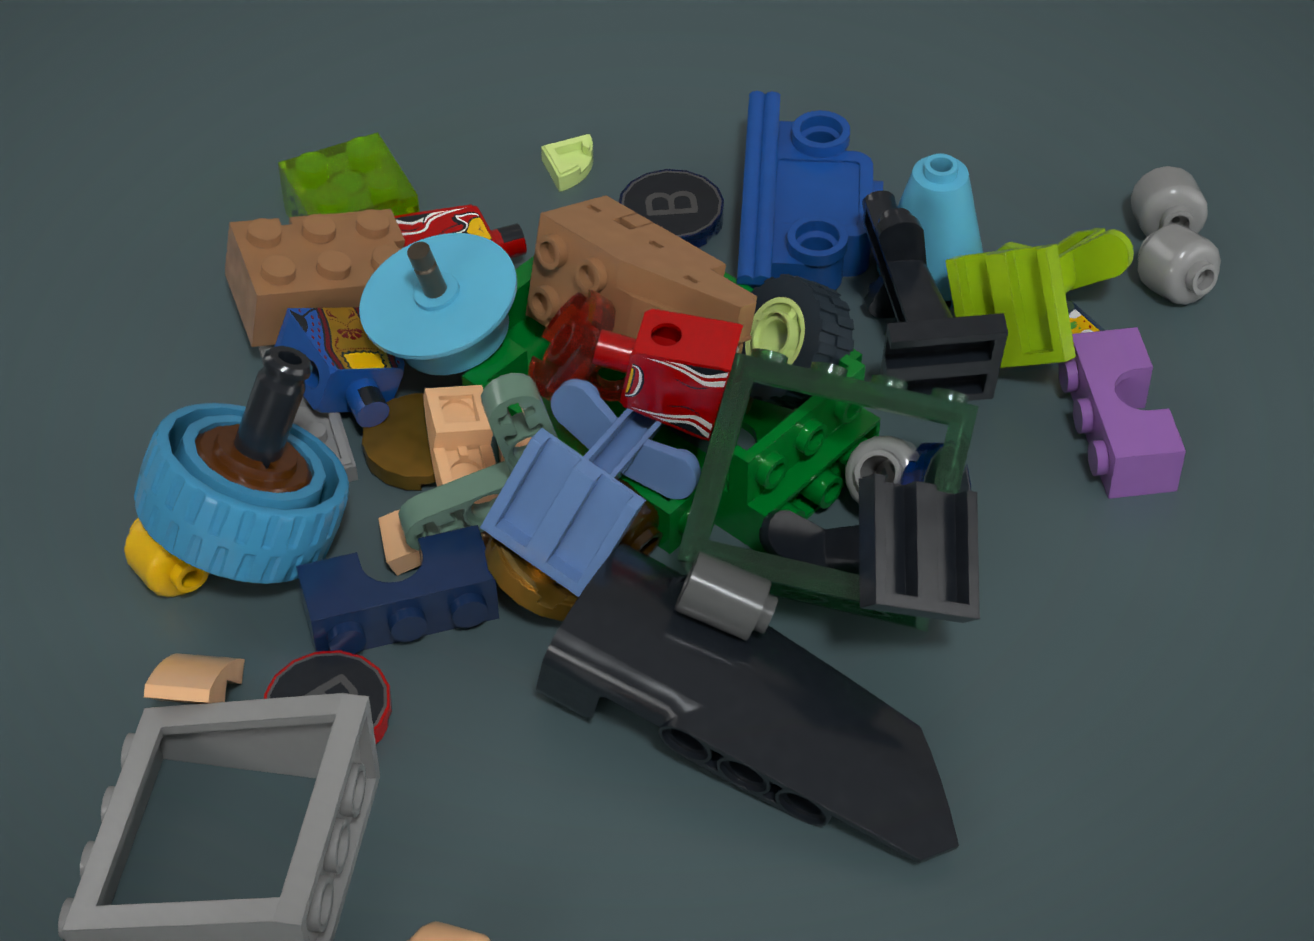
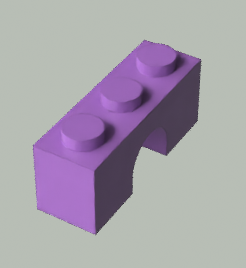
M1138 327L1072 334L1076 357L1067 362L1059 363V381L1062 391L1064 393H1071L1074 401L1073 419L1075 428L1079 434L1085 433L1089 443L1088 462L1093 476L1101 477L1108 499L1177 491L1186 450L1169 408L1158 410L1137 409L1145 408L1153 370V365Z

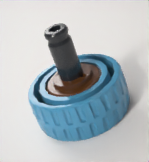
M275 346L266 350L262 359L264 367L257 374L246 407L224 403H203L186 406L167 415L153 433L142 461L135 487L134 500L137 516L145 530L158 544L172 555L193 567L236 581L262 584L292 581L298 579L296 566L324 560L339 529L349 497L348 476L338 457L320 439L293 423L306 389L305 380L310 377L313 367L310 359L305 354L286 346Z

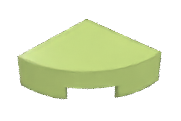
M590 134L541 146L542 162L559 192L577 185L591 171L593 166V141Z

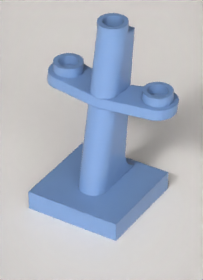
M570 379L562 383L554 392L551 398V409L557 421L585 445L589 451L582 456L551 433L541 428L530 439L480 528L579 597L597 570L618 547L646 501L619 482L618 479L625 475L667 498L679 500L688 497L698 486L701 480V468L698 459L690 451L676 449L652 440L665 424L628 408L618 418L600 397L599 391L592 383L581 379Z

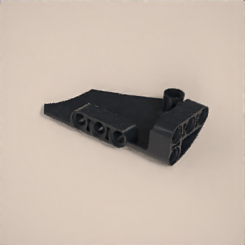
M622 543L597 570L553 637L542 661L536 691L577 714L592 719L600 698L605 697L659 726V736L662 741L679 755L790 816L815 826H825L833 816L917 863H922L958 848L959 843L943 784L921 727L769 625L764 634L753 630L748 640L745 641L674 611L687 574L683 575L626 543Z

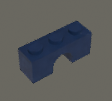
M478 525L418 538L421 566L412 576L398 582H381L369 577L361 567L357 552L296 566L303 609L315 652L341 650L355 654L371 648L397 642H409L422 636L461 627H473L482 622L499 619L497 584L488 569L485 556L486 547Z

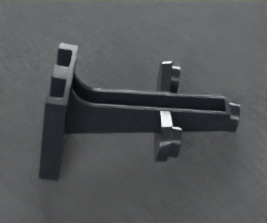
M875 191L868 194L862 201L864 211L862 222L881 274L876 281L870 284L864 301L873 316L878 318L896 317L897 319L896 323H888L877 387L881 409L993 399L1008 336L1004 313L952 317L927 267L924 230L919 220L909 210L898 208L895 196L891 192Z
M872 474L859 478V525L824 529L790 510H774L766 515L760 526L759 540L762 547L767 551L768 565L778 575L800 574L859 579L860 608L959 623L980 619L977 492L966 490L956 494L937 491L936 484L915 481L902 485L885 482V475Z

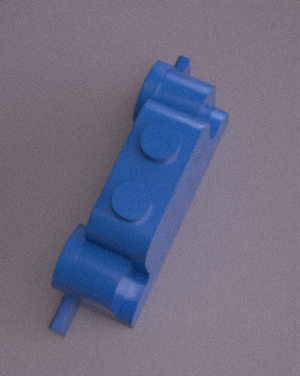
M753 91L749 93L737 284L748 285L754 289L755 287L762 286L764 281L770 277L779 278L780 274H790L836 290L841 285L843 277L861 275L869 267L871 245L862 222L864 214L862 201L872 192L883 191V181L873 180V161L869 156L858 151H847L850 143L851 129L845 118L834 112L818 110L804 113L795 121H779L780 94L774 91L767 92L766 94L761 91Z

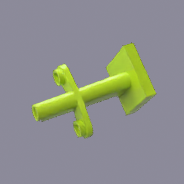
M1093 228L1076 231L1057 244L1032 247L1008 242L997 251L959 255L946 259L955 317L1004 313L1008 336L1000 368L1067 362L1075 358L1076 354L1065 294L1070 290L1121 275L1132 263L1134 256L1132 242L1119 230L1109 229L1105 231V228Z

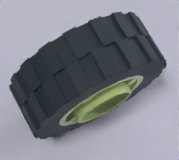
M780 274L779 278L770 277L766 279L762 286L755 287L751 292L757 296V303L750 333L752 338L743 342L739 368L745 371V373L742 375L740 389L748 391L747 395L754 399L794 410V408H799L838 375L839 360L846 354L850 356V352H853L854 340H852V331L855 329L854 321L850 319L849 315L850 308L846 301L840 299L841 295L836 290L799 276Z

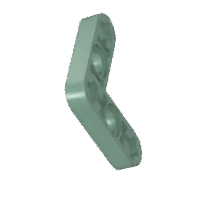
M523 373L501 375L492 380L483 389L481 394V403L488 423L505 461L420 493L408 499L401 506L398 513L406 543L412 549L419 551L418 538L474 525H478L480 533L484 530L480 526L497 497L489 502L473 503L485 496L499 495L526 446L516 447L515 445L526 438L533 437L541 428L558 438L536 383L530 376ZM519 403L522 412L511 416L508 406Z

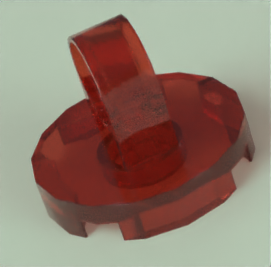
M588 290V297L579 292L576 293L558 310L541 336L551 342L544 354L543 360L532 356L528 376L536 383L540 396L551 402L554 392L561 384L570 379H581L592 383L599 391L600 397L606 401H620L626 376L617 381L605 380L597 373L601 366L592 364L601 330L613 331L616 314L612 301L594 290Z

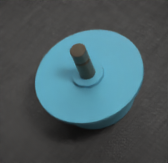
M448 233L421 239L394 253L372 274L360 300L359 315L361 324L368 338L375 346L390 355L404 358L412 368L430 375H452L467 371L487 360L505 339L509 326L508 312L512 307L517 292L516 270L511 258L502 247L478 235Z

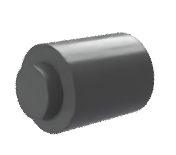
M699 551L684 581L674 611L747 641L753 630L764 634L774 614L778 598L768 594L771 587L770 580Z

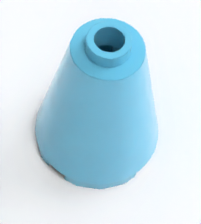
M933 154L922 158L914 165L898 208L909 210L919 220L924 230L927 267L944 301H951V307H953L945 260L959 255L983 253L967 167L950 155Z

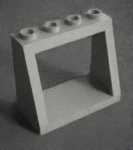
M335 693L144 708L136 732L128 733L125 737L121 751L122 770L116 786H108L104 793L101 804L102 824L96 840L88 841L83 849L80 861L81 880L74 898L68 897L62 905L58 921L59 937L65 941H334L380 779L369 696ZM163 759L316 778L280 897L111 905Z

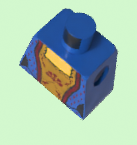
M359 307L287 308L275 346L294 348L310 359L313 370L310 377L305 380L306 389L303 396L311 407L320 413L352 412L357 423L362 427H373L382 423L388 417L390 411L387 402L394 399L404 374L405 364L403 358L390 355L372 343L361 324Z

